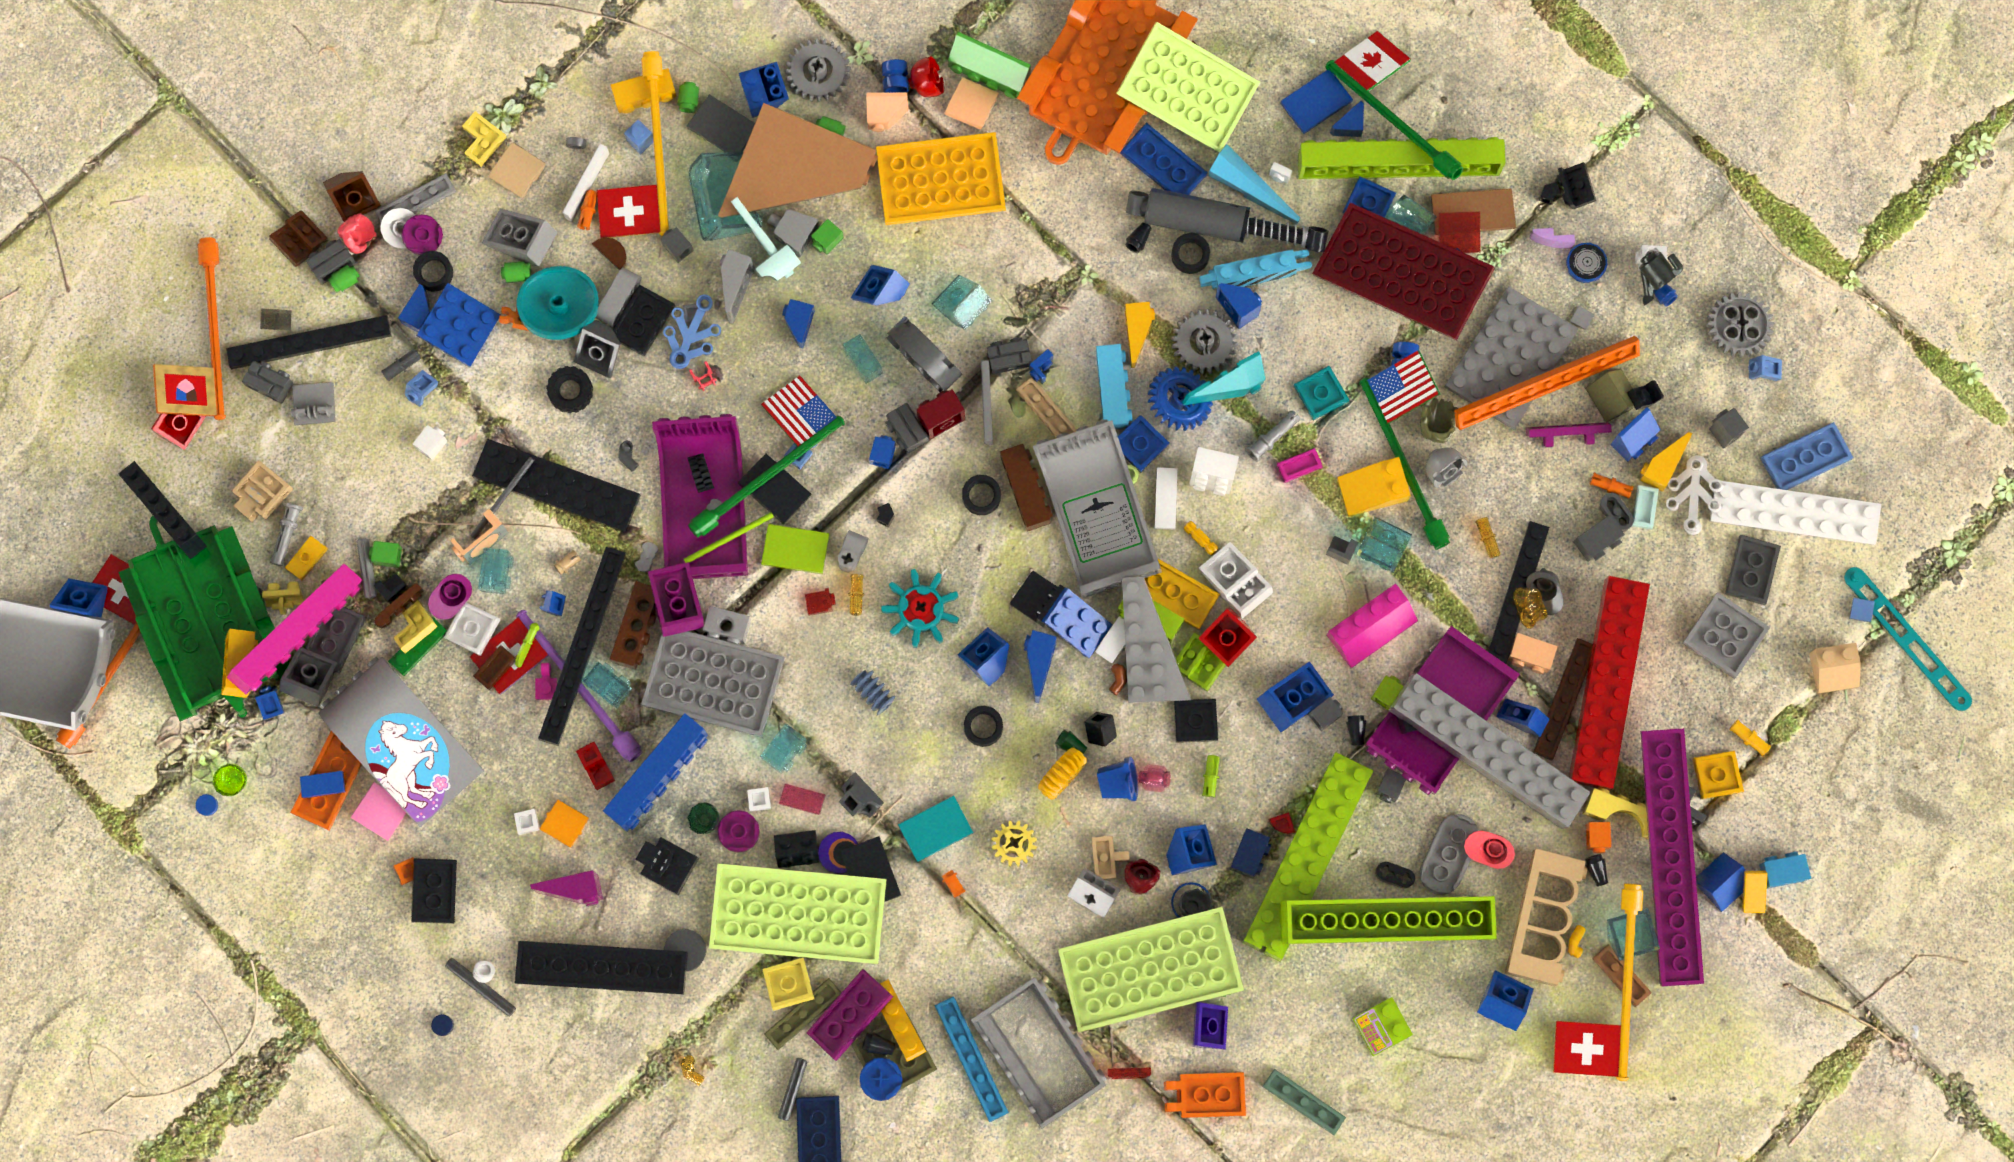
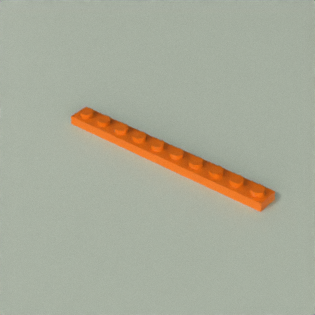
M1636 336L1630 337L1454 410L1456 427L1462 430L1640 356L1639 339Z

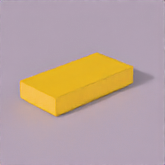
M1744 871L1742 905L1744 913H1765L1766 871Z

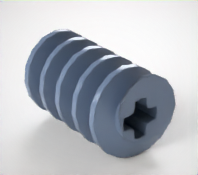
M865 670L858 674L851 681L850 685H857L855 688L856 692L862 691L861 698H867V705L873 704L871 709L872 711L878 710V716L892 704L895 696L888 698L887 695L890 690L882 691L885 684L877 685L879 677L872 679L871 676L874 671L866 672Z

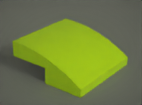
M1194 632L1176 657V661L1184 677L1205 691H1208L1226 665L1198 639L1200 635Z

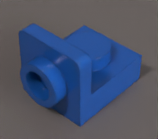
M1049 349L1036 358L1029 366V374L1036 382L1039 380L1042 384L1046 382V376L1041 370L1045 371L1053 364V354Z
M266 685L259 688L258 692H256L255 699L264 720L284 713L277 693V686L271 687Z

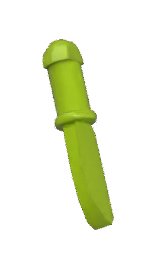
M534 622L529 626L528 633L525 639H523L524 642L516 657V667H522L530 646L533 644L534 637L537 631H539L538 623Z

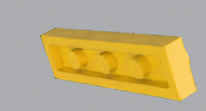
M889 979L880 984L893 998L881 1012L908 1062L925 1053L926 1050Z

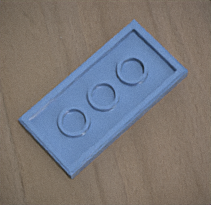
M1833 422L1761 456L1760 459L1777 489L1789 490L1852 460L1853 456Z

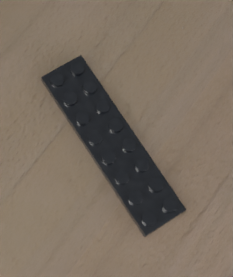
M487 438L472 474L473 478L506 489L524 463L531 457L535 461L511 492L626 533L641 496L639 493Z
M518 941L515 984L684 995L688 952Z

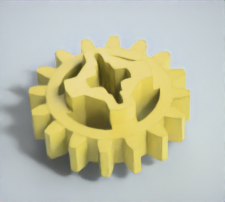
M1009 821L1008 827L1001 824L1002 830H995L998 837H992V841L996 843V845L992 846V850L998 851L995 857L1001 856L1002 864L1007 860L1009 867H1011L1013 862H1016L1017 867L1020 866V861L1027 864L1026 857L1033 858L1034 855L1031 850L1037 849V846L1032 845V843L1037 841V838H1031L1034 831H1027V824L1021 827L1020 821H1017L1016 825ZM1011 830H1018L1022 833L1020 835L1013 834ZM1004 835L1006 843L1000 847V840ZM1011 839H1013L1014 841H1019L1018 848H1015L1014 846L1009 847L1011 844ZM1028 840V849L1024 852L1022 848L1023 843ZM1014 853L1017 857H1009L1007 854Z

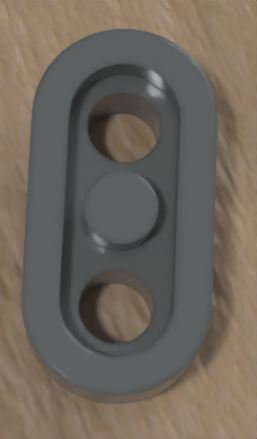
M1605 494L1600 500V509L1606 517L1611 515L1622 531H1627L1633 525V515L1617 494ZM1607 502H1611L1613 507L1609 508ZM1620 518L1625 520L1624 525L1619 523Z

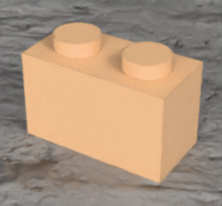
M1517 633L1508 660L1512 661L1511 664L1517 667H1530L1533 672L1538 674L1548 673L1558 646Z

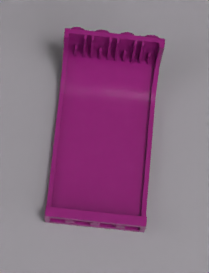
M721 414L720 417L711 418L710 415L699 416V419H691L690 417H679L678 420L659 418L657 421L652 422L658 446L660 465L664 568L685 563L684 558L746 526L745 501L743 499L720 516L718 520L719 525L705 536L697 538L688 527L691 519L706 509L712 499H717L724 503L742 489L738 484L743 477L740 433L736 416H732V414ZM703 453L714 488L698 493L687 458ZM746 533L691 561L689 566L693 579L748 576Z
M1450 626L1417 672L1418 675L1486 721L1520 675L1452 626ZM1390 711L1365 744L1368 748L1366 751L1375 758L1378 756L1383 758L1386 766L1392 770L1397 768L1402 772L1401 776L1410 783L1413 781L1420 785L1419 789L1427 795H1430V793L1435 795L1441 784L1459 760V758L1418 730L1402 734L1397 716Z

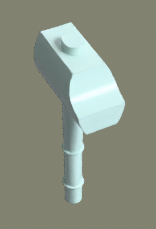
M739 198L733 199L731 203L770 256L753 269L758 277L769 276L778 281L783 276L787 279L794 274L793 269L801 262L788 245H784L777 250Z

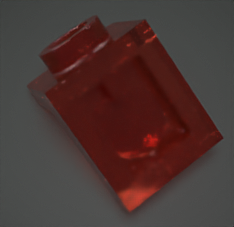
M825 588V591L805 594L809 616L833 612L832 605H836L834 593H830L829 588Z

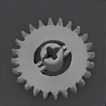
M816 38L814 45H812L808 39L807 47L800 43L801 50L793 49L796 56L789 54V59L792 62L786 61V66L791 69H785V73L791 76H787L786 80L792 82L790 84L791 89L797 88L795 94L802 93L803 99L809 96L810 101H813L815 97H817L818 102L821 101L822 97L825 100H829V95L836 97L835 91L842 92L841 86H847L845 80L850 78L847 72L851 70V67L846 65L850 61L848 58L844 59L846 52L840 53V46L834 49L833 41L827 46L826 39L823 40L822 44H819L818 38ZM827 60L831 64L833 72L826 82L819 84V81L827 76V67L824 61ZM807 62H809L808 68L812 78L811 82L804 76V67Z
M1208 308L1205 314H1202L1201 309H1198L1197 316L1190 311V319L1183 315L1184 323L1177 321V326L1180 329H1173V332L1178 336L1171 337L1172 341L1177 342L1171 346L1173 349H1178L1174 356H1181L1178 362H1186L1185 368L1192 366L1193 372L1199 368L1201 374H1203L1204 369H1207L1208 373L1211 374L1212 368L1219 371V365L1226 367L1227 363L1225 360L1232 361V357L1229 354H1236V350L1233 347L1238 346V342L1233 341L1238 335L1231 334L1235 330V326L1228 328L1231 320L1223 322L1224 314L1217 318V310L1210 315ZM1208 329L1213 330L1219 338V347L1213 354L1210 353V349L1214 344V334ZM1196 330H1199L1196 336L1195 345L1198 350L1203 352V355L1196 353L1190 345V337ZM1203 333L1205 339L1208 340L1207 347L1206 343H1204V340H1202Z

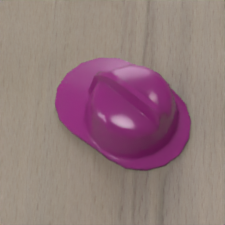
M461 574L446 576L433 590L428 599V607L432 615L438 619L445 620L454 617L472 594L471 582Z

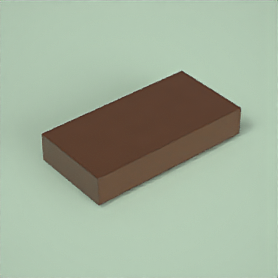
M500 645L473 677L490 691L515 663L516 658Z

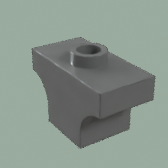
M857 773L851 775L841 787L844 796L839 803L852 817L857 814H864L870 818L884 804Z

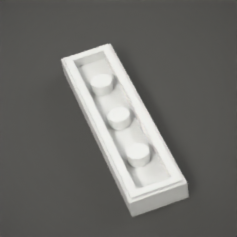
M600 144L563 210L566 220L572 222L584 201L586 191L591 188L609 155L607 146Z

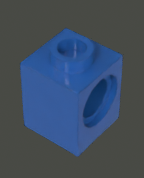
M881 435V437L875 436L869 457L870 465L890 469L896 448V443L891 437Z

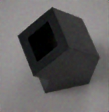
M1557 182L1544 186L1539 201L1551 205L1553 199L1559 198L1561 193Z
M887 503L877 508L879 512L877 522L889 528L895 516L890 504Z

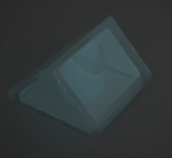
M1648 908L1638 911V915H1636L1634 956L1660 949ZM1627 914L1607 919L1608 940L1619 961L1624 960Z

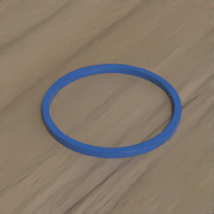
M1190 882V883L1182 884L1181 886H1179V887L1175 890V892L1173 893L1172 899H1171V906H1172V910H1173L1174 914H1175L1178 918H1181V917L1176 913V911H1175V909H1174V905H1173V900H1174V896H1175L1176 892H1177L1180 888H1182L1183 886H1186V885H1197V886L1201 887L1202 889H1204V890L1206 891V893H1209L1208 890H1207L1204 886H1202V885H1200V884H1198V883Z

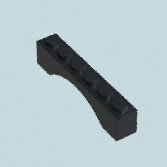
M135 461L118 473L189 559H192L207 547Z

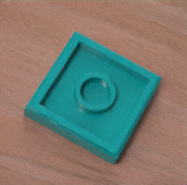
M1330 366L1293 385L1313 421L1350 401Z

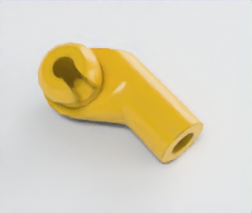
M1581 925L1575 927L1569 939L1568 953L1575 958H1579L1583 952V949L1578 947V944L1586 929Z

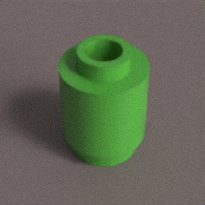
M684 82V84L679 86L677 102L679 111L684 113L695 112L699 97V87L695 83Z
M822 116L821 119L818 118L815 124L842 136L846 128L845 125H842V122Z
M525 261L504 263V267H501V277L506 280V283L525 282L531 276L530 263H525Z
M346 265L331 274L332 277L328 281L336 293L359 282L357 277L360 275L354 266L349 268Z

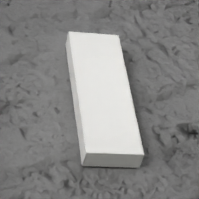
M1157 467L1154 529L1175 530L1178 468Z

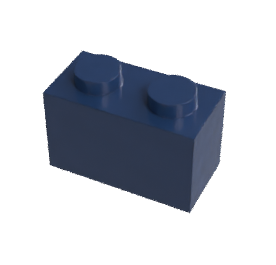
M1246 828L1230 870L1252 879L1255 877V874L1260 875L1264 865L1261 863L1263 855H1268L1272 845L1268 843L1270 837Z

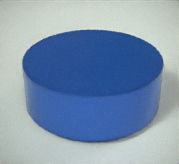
M204 794L197 799L196 810L204 816H211L218 809V801L215 797Z

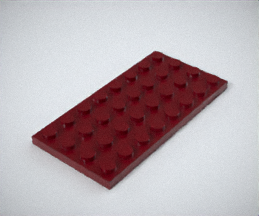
M1350 203L1312 274L1317 278L1457 341L1495 268L1486 262Z

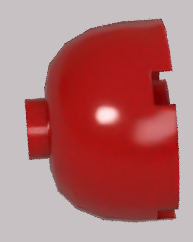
M932 56L918 60L912 66L911 77L908 78L911 89H915L919 95L928 98L943 94L945 89L943 76L939 78L937 72L940 70L939 65Z

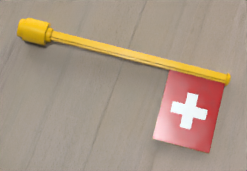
M657 51L644 52L641 58L643 78L649 82L657 185L597 190L601 238L658 233L663 236L669 230L658 81L659 78L663 77L662 58Z
M1624 883V889L1621 891V909L1625 910V914H1627L1621 1025L1556 1021L1554 1073L1616 1077L1619 1081H1627L1629 1079L1627 1077L1635 919L1638 911H1642L1643 890H1641L1640 884Z

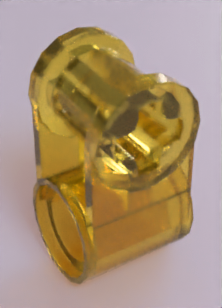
M1519 587L1515 590L1513 599L1517 606L1520 620L1526 628L1531 629L1536 625V622L1547 618L1548 613L1538 589Z

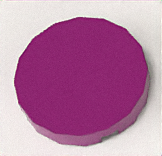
M424 214L415 215L408 219L401 233L402 241L406 248L418 255L427 251H436L443 238L440 224L433 217Z
M737 810L726 814L722 818L717 832L720 842L726 849L741 853L754 847L759 839L760 829L758 822L751 814Z

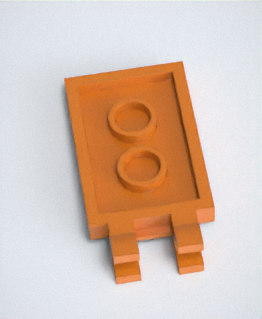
M1244 1072L1180 1074L1179 1081L1164 1082V1091L1177 1090V1103H1165V1112H1181V1118L1246 1116Z

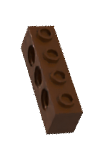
M635 581L610 656V661L614 664L636 670L637 665H641L644 654L642 650L644 645L647 646L649 643L650 634L648 632L650 626H654L657 618L651 585ZM643 602L649 603V608L646 611L639 610V606ZM642 622L643 627L640 630L635 631L632 629L634 623ZM630 641L636 642V647L633 650L626 649V645Z

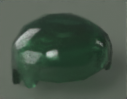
M707 802L698 803L692 807L687 817L690 825L689 828L697 834L713 832L718 827L720 821L717 808Z

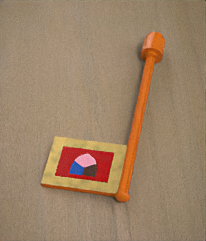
M205 237L199 239L197 247L199 265L205 268L212 368L154 364L156 413L214 416L216 420H223L226 418V415H224L214 268L219 264V249L215 238Z

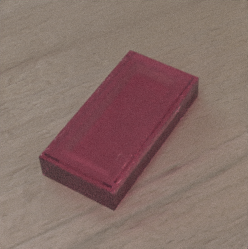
M785 784L779 804L820 815L826 795Z

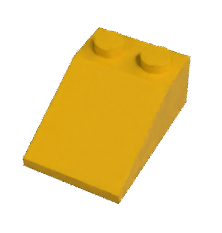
M1399 457L1381 461L1337 477L1348 517L1404 503L1411 496Z

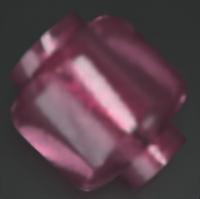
M1147 764L1144 770L1139 772V783H1142L1145 791L1163 792L1166 788H1169L1171 773L1167 771L1165 766Z

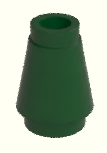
M1065 729L1055 742L1059 746L1058 748L1065 751L1075 748L1084 754L1088 748L1070 730L1066 731Z

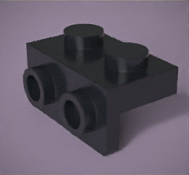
M1584 162L1566 169L1558 168L1559 175H1557L1559 185L1563 186L1565 193L1562 196L1566 205L1577 209L1597 201Z
M816 830L774 835L775 857L778 868L819 863Z

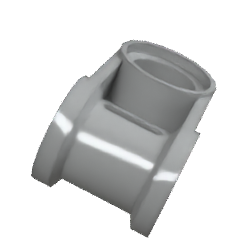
M850 530L848 531L838 556L839 568L842 571L849 573L855 570L868 543V537ZM851 558V562L844 564V560Z

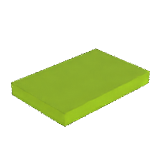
M768 524L761 565L823 575L830 534Z

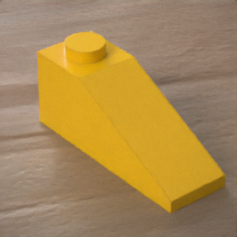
M1150 302L1125 304L1131 368L1136 367L1150 331L1152 320H1155L1154 308H1150Z
M1686 433L1653 457L1649 463L1645 462L1640 471L1643 474L1640 481L1663 491L1667 487L1693 433Z

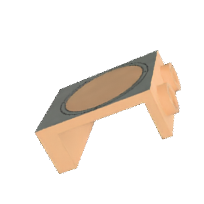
M490 509L485 511L483 515L492 527L465 550L454 538L450 540L454 545L451 549L462 562L467 560L471 565L509 533Z

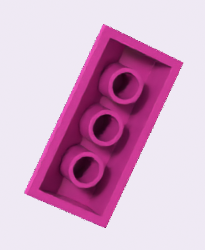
M1395 583L1330 629L1326 636L1349 667L1353 668L1418 622V619L1408 599Z

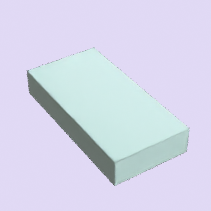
M1637 486L1633 511V527L1653 529L1658 488Z

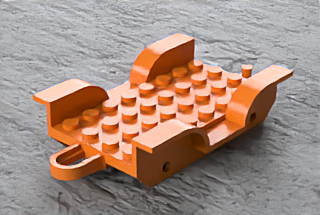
M1075 0L1060 35L1048 55H1044L1037 63L1017 97L1018 100L1029 105L1030 115L1055 128L1045 146L1047 160L1055 165L1066 163L1077 145L1081 142L1105 155L1111 150L1120 154L1137 123L1148 112L1117 95L1116 92L1155 22H1158L1187 39L1198 18L1183 10L1179 16H1176L1157 6V0ZM1062 134L1072 138L1063 155H1053L1052 150Z

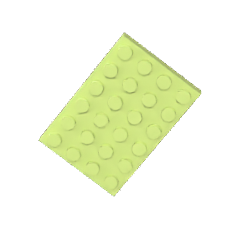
M1155 22L1116 94L1220 153L1260 81L1160 23Z

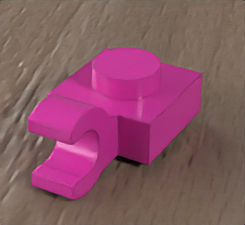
M541 663L542 678H535V699L552 700L557 686V678H551L550 663Z

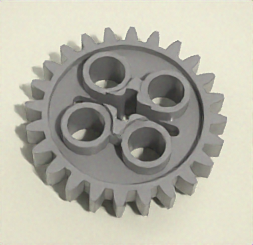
M1741 292L1736 297L1733 293H1730L1729 299L1724 295L1721 301H1716V307L1710 309L1712 314H1709L1707 319L1711 322H1708L1706 327L1712 329L1708 332V335L1715 336L1711 342L1718 341L1719 344L1716 348L1719 349L1723 346L1724 354L1730 350L1731 357L1736 352H1738L1740 358L1743 357L1745 352L1750 357L1752 350L1757 354L1760 348L1764 349L1766 347L1765 342L1768 343L1771 340L1768 335L1774 333L1770 328L1775 323L1769 320L1773 317V314L1766 313L1770 308L1762 307L1764 301L1756 302L1757 296L1750 299V293H1747L1745 297L1742 296ZM1725 312L1733 313L1734 318L1727 317ZM1746 312H1752L1754 314V318H1749L1746 315ZM1726 331L1733 332L1735 338L1728 337ZM1747 331H1752L1755 334V338H1750L1747 335ZM1740 333L1743 342H1740L1739 340Z

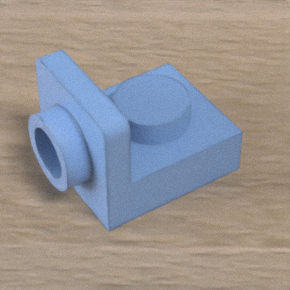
M1764 355L1750 359L1748 366L1749 379L1754 380L1761 377L1773 381L1781 380L1782 360Z
M422 370L406 384L405 396L410 402L420 407L423 405L424 398L438 386V381Z

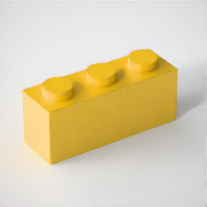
M669 68L663 69V77L659 78L658 81L659 102L662 101L663 103L677 97ZM643 75L610 84L619 113L626 114L640 107H651L649 82L643 78Z
M229 629L225 638L221 695L248 697L249 693L245 695L227 677L230 671L258 645V640H255V632Z

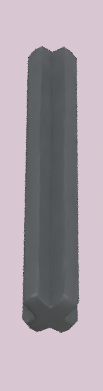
M453 958L448 960L445 965L447 969L504 1014L510 1017L515 1012V1006L487 984L475 980L472 972Z

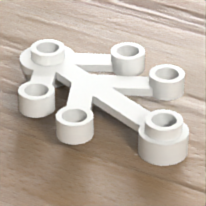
M1699 455L1689 458L1686 464L1687 469L1678 477L1671 478L1668 483L1671 491H1678L1681 484L1692 476L1691 484L1675 498L1671 497L1666 501L1667 508L1670 511H1676L1679 505L1690 496L1689 516L1684 522V529L1689 535H1696L1701 531V523L1697 519L1699 496L1708 505L1711 512L1716 513L1721 509L1719 500L1713 499L1700 485V476L1709 483L1711 491L1715 493L1720 492L1723 485L1719 479H1715L1707 471V461ZM1699 462L1700 466L1698 468H1694L1693 464ZM1672 482H1678L1676 487H1671ZM1714 483L1720 484L1717 489L1712 488ZM1675 501L1676 506L1669 507V503ZM1718 503V507L1712 509L1711 504ZM1690 522L1696 523L1693 528H1689L1688 525Z

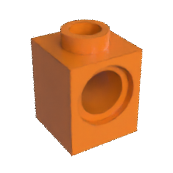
M1610 822L1587 823L1585 825L1586 849L1593 850L1595 854L1606 853L1605 850L1611 848Z

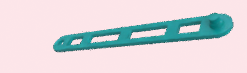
M1858 567L1848 569L1845 572L1844 580L1859 599L1868 600L1859 589L1866 584L1877 596L1874 600L1873 615L1951 706L1958 711L1967 710L1972 704V698L1966 689L1864 571ZM1883 605L1888 608L1907 630V633L1902 637L1896 633L1877 611ZM1914 640L1938 666L1932 673L1909 648L1908 645ZM1944 675L1956 687L1950 694L1938 681ZM1959 697H1962L1964 699L1963 704H1960L1958 702Z

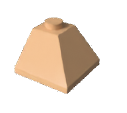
M907 92L867 93L868 130L874 132L888 130L908 111Z

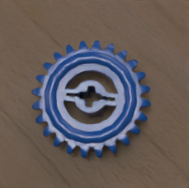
M1174 367L1173 371L1170 368H1167L1165 372L1160 371L1158 376H1155L1153 382L1149 385V388L1153 389L1147 393L1153 396L1149 398L1148 403H1155L1150 410H1158L1154 417L1162 415L1160 423L1162 424L1168 420V428L1175 423L1176 431L1181 425L1183 426V431H1186L1189 425L1191 430L1196 427V423L1197 426H1201L1203 421L1208 419L1207 415L1211 413L1209 407L1213 405L1212 401L1196 403L1194 406L1192 404H1182L1183 399L1190 392L1186 388H1179L1177 385L1185 386L1190 391H1193L1206 383L1205 380H1199V374L1194 376L1193 370H1190L1188 373L1185 367L1181 371L1178 367ZM1168 390L1172 393L1169 400L1167 396Z

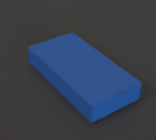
M343 771L300 777L302 798L345 793Z

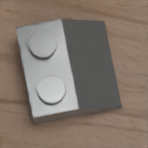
M301 647L294 654L281 678L280 692L319 707L328 690L338 662Z

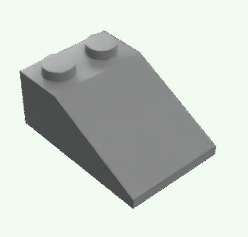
M500 208L482 243L519 261H525V263L539 267L557 231L546 220Z
M728 249L726 255H722L719 266H721L725 311L729 323L733 324L753 275L754 266L751 257Z

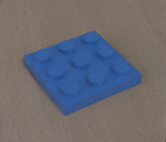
M447 283L416 336L464 365L471 367L501 314Z

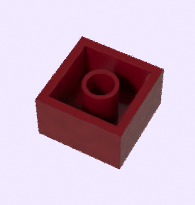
M953 389L949 391L943 390L936 395L937 398L931 401L925 400L918 405V421L930 440L965 421V409Z

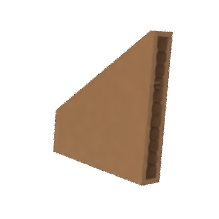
M763 103L719 211L718 218L722 219L740 215L731 203L736 197L739 198L750 213L861 189L862 185H867L870 175L867 174L869 167H874L878 158L875 155L876 150Z

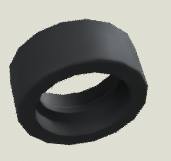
M1183 234L1173 244L1171 252L1172 262L1183 273H1198L1208 264L1210 247L1206 239L1199 234ZM1190 242L1199 245L1203 253L1201 260L1191 265L1184 263L1179 257L1181 246Z
M427 251L415 260L413 275L418 284L423 285L425 290L431 292L441 291L447 283H451L453 267L443 253ZM430 261H440L445 267L444 276L436 282L426 281L422 277V267Z
M976 475L965 482L962 489V500L965 507L975 515H988L998 508L1001 501V489L992 477ZM979 483L989 485L994 493L992 502L984 507L974 505L969 497L971 488Z
M977 706L966 715L964 732L967 739L974 745L980 747L991 746L1002 735L1003 721L999 712L994 708ZM980 714L991 716L996 723L995 732L988 738H979L971 730L972 720Z

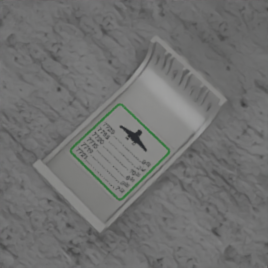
M1101 420L1095 426L1089 428L1088 426H1083L1074 433H1062L1057 435L1056 439L1038 441L1037 445L1033 446L1049 490L1082 597L1085 598L1122 586L1123 577L1144 576V578L1162 573L1113 421Z

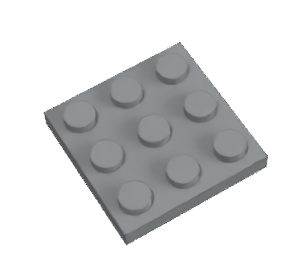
M1717 592L1682 644L1735 679L1770 627Z

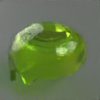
M227 763L221 766L213 775V786L216 792L222 796H235L247 784V774L244 768L238 764Z

